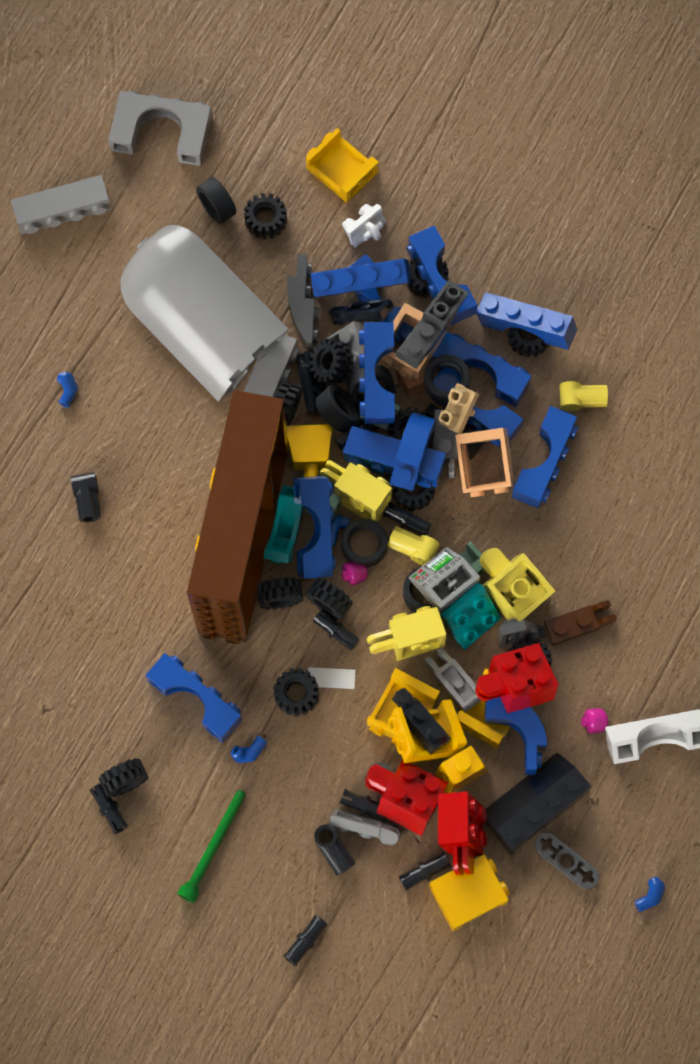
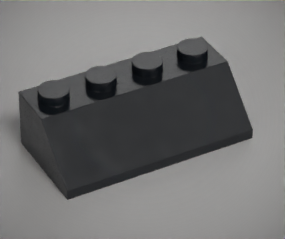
M556 753L544 762L541 768H537L535 775H528L487 807L485 824L507 851L512 854L587 795L592 786L573 764L559 753Z

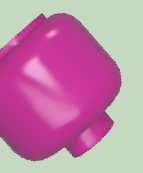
M351 561L343 565L342 579L344 581L348 580L350 585H357L367 579L368 570L366 566Z
M601 708L588 709L584 712V717L581 718V724L583 727H586L587 732L590 734L601 733L605 731V727H608V716Z

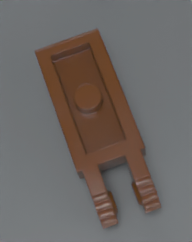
M610 600L597 603L592 607L589 605L544 621L552 645L555 646L598 631L599 628L614 623L617 620L614 614L599 620L595 617V613L605 611L612 606Z

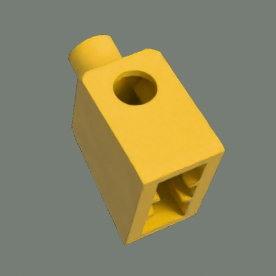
M329 424L287 426L288 444L294 470H304V477L318 476V469L326 468L325 464L330 458L333 428Z
M469 746L440 764L434 775L448 782L445 793H454L487 773L488 769L475 749Z

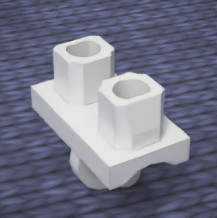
M365 204L359 210L360 218L357 221L348 218L342 223L344 232L348 235L353 247L356 248L364 240L367 241L371 237L376 241L381 238L379 230L384 227L387 221L382 214V207L378 204L374 207Z

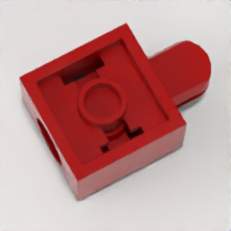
M537 643L492 656L488 670L489 674L478 678L475 692L482 701L500 697L508 714L554 700L559 684L540 644Z
M403 760L395 773L375 764L368 769L365 779V786L383 795L376 813L421 836L438 807V794H444L448 785L447 781L411 763H404Z
M468 791L438 794V844L453 856V870L457 876L463 875L464 872L467 875L474 873V856L484 855V847L487 845L486 833L483 831V822H486L487 819L486 809Z

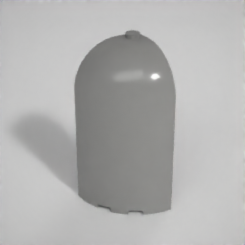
M167 225L154 233L149 239L145 238L137 246L138 250L127 263L121 276L122 296L131 312L219 402L236 389L241 380L250 371L247 367L255 358L260 361L282 341L288 328L197 235L184 227Z

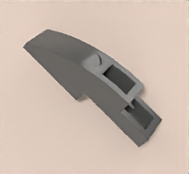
M298 254L297 276H287L289 310L300 341L307 351L313 352V344L318 342V329H314V322H319V307H315V300L310 299L311 285H307V277H311L310 273H312V263H308L307 254Z
M448 280L425 310L422 319L397 350L396 357L417 368L442 337L469 292Z

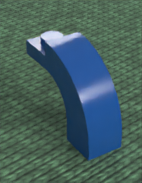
M414 412L410 415L397 452L390 485L414 491L426 448L431 442L437 419Z
M500 697L485 701V724L506 725L519 733L525 749L524 775H535L537 768H541L542 759L541 752H537V750L545 751L547 747L546 732L537 714L530 707L507 714Z

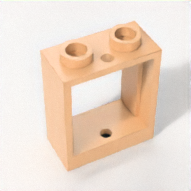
M404 303L393 321L394 335L402 322L415 328L424 313ZM446 331L430 354L422 360L417 368L396 357L394 352L385 355L379 360V363L387 368L393 367L407 379L413 378L418 380L445 336Z
M507 428L455 435L463 493H470L471 497L485 496V491L494 490L495 494L509 492V487L515 486ZM500 440L506 481L473 486L467 444Z

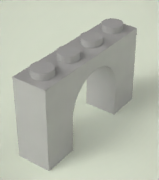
M120 91L108 139L111 151L133 155L141 127L153 118L166 117L177 122L182 128L177 148L178 162L202 165L212 121L211 106L203 102H185L179 98L166 99L154 94L148 96L135 91Z

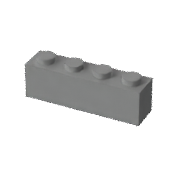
M102 175L11 200L21 234H33L42 228H54L64 222L79 221L86 216L93 214L101 215L107 210H111Z
M285 335L277 346L269 351L260 361L257 360L244 392L275 397L283 380L288 381L290 378L291 370L289 368L291 363L297 361L300 353L297 339Z

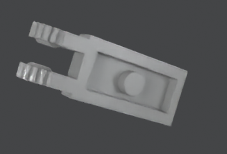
M435 410V419L437 421L434 428V450L446 453V459H450L448 468L449 478H456L458 452L455 435H458V433L440 424L438 418L441 411L444 410Z
M443 648L437 650L439 658L445 663L444 666L439 668L429 656L424 661L433 672L435 678L465 713L481 701L475 692L476 684L454 658L452 659Z
M338 809L333 811L329 821V825L334 826V829L338 831L349 832L350 830L358 832L361 837L368 839L379 837L382 844L396 845L401 836V831L396 825L393 826V824Z

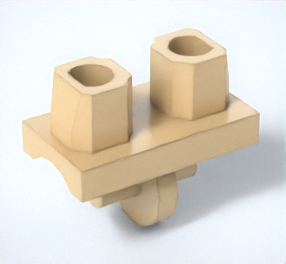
M457 383L448 395L449 402L446 409L441 411L439 415V423L458 434H462L469 416H474L475 414L473 407L479 394Z

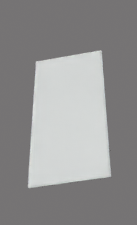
M308 667V672H310L311 676L315 677L318 687L355 688V670Z

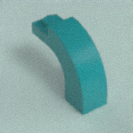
M283 485L279 494L273 530L264 552V558L269 559L273 563L291 562L295 551L304 506L294 503V487Z

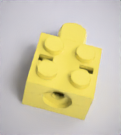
M328 460L325 464L326 468H322L320 475L329 478V482L334 485V494L341 497L342 506L363 519L379 522L386 506L392 501V487H390V483L381 477L375 478L369 474L370 472L367 468L360 464L356 466L350 462L347 468L344 469L333 461Z
M491 548L483 552L480 557L481 566L491 577L482 586H484L491 601L507 620L517 619L522 621L555 592L553 587L524 553L517 555L509 561L500 549Z
M424 606L417 609V613L410 615L400 613L393 616V620H389V630L367 637V643L372 645L369 648L371 654L394 649L396 659L400 661L444 648L446 632L438 607Z

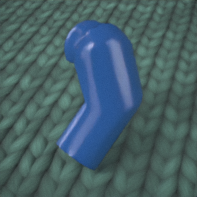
M61 372L57 376V382L62 385L64 392L58 403L69 408L78 392V386L71 373Z
M337 515L331 521V531H333L335 537L333 547L336 546L340 528L345 529L350 524L351 519L349 517Z
M257 736L250 747H233L231 756L238 763L253 762L258 758L268 742L262 737Z
M652 877L648 881V894L634 901L639 913L661 902L665 891V884L660 878Z

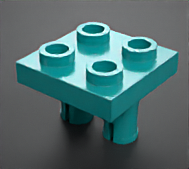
M480 583L475 584L440 615L441 619L446 622L458 645L464 650L501 619L484 586Z

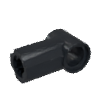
M95 472L71 476L74 497H76L80 522L89 523L101 519L97 498L99 490Z
M321 825L316 829L314 833L315 844L323 853L336 876L356 864L332 826ZM323 831H329L333 836L332 841L328 844H323L318 839L319 834Z

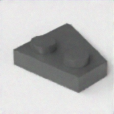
M510 619L503 622V625L499 627L497 640L499 647L502 648L513 645L515 641L519 642L520 638L523 637L525 639L533 637V640L546 637L543 626L526 620Z

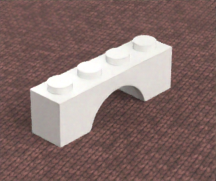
M700 709L605 727L607 748L613 763L618 764L639 760L641 753L645 749L657 744H677L687 750L700 748Z

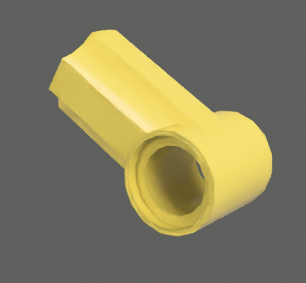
M567 381L559 385L561 410L577 411L582 407H607V385H581V383L576 381Z
M396 526L390 536L387 547L410 556L415 563L423 566L435 557L440 543L429 536H418Z

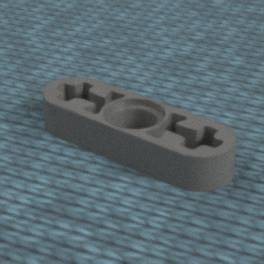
M543 833L538 836L535 842V850L538 855L581 889L590 890L597 885L599 873L595 867L553 834ZM548 839L551 840V847L555 851H557L558 847L563 849L557 854L555 860L551 858L554 852L550 849L545 851L541 849L543 845L540 842L541 840L545 842ZM568 854L573 857L574 865L571 868L561 866L559 859L562 855ZM578 863L583 865L579 870L584 874L588 872L593 874L591 879L594 882L587 881L583 883V876L579 872L575 876L571 874L577 868Z

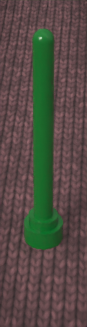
M238 790L235 793L191 879L179 888L177 895L195 904L200 895L198 893L200 889L198 885L245 798L243 790Z

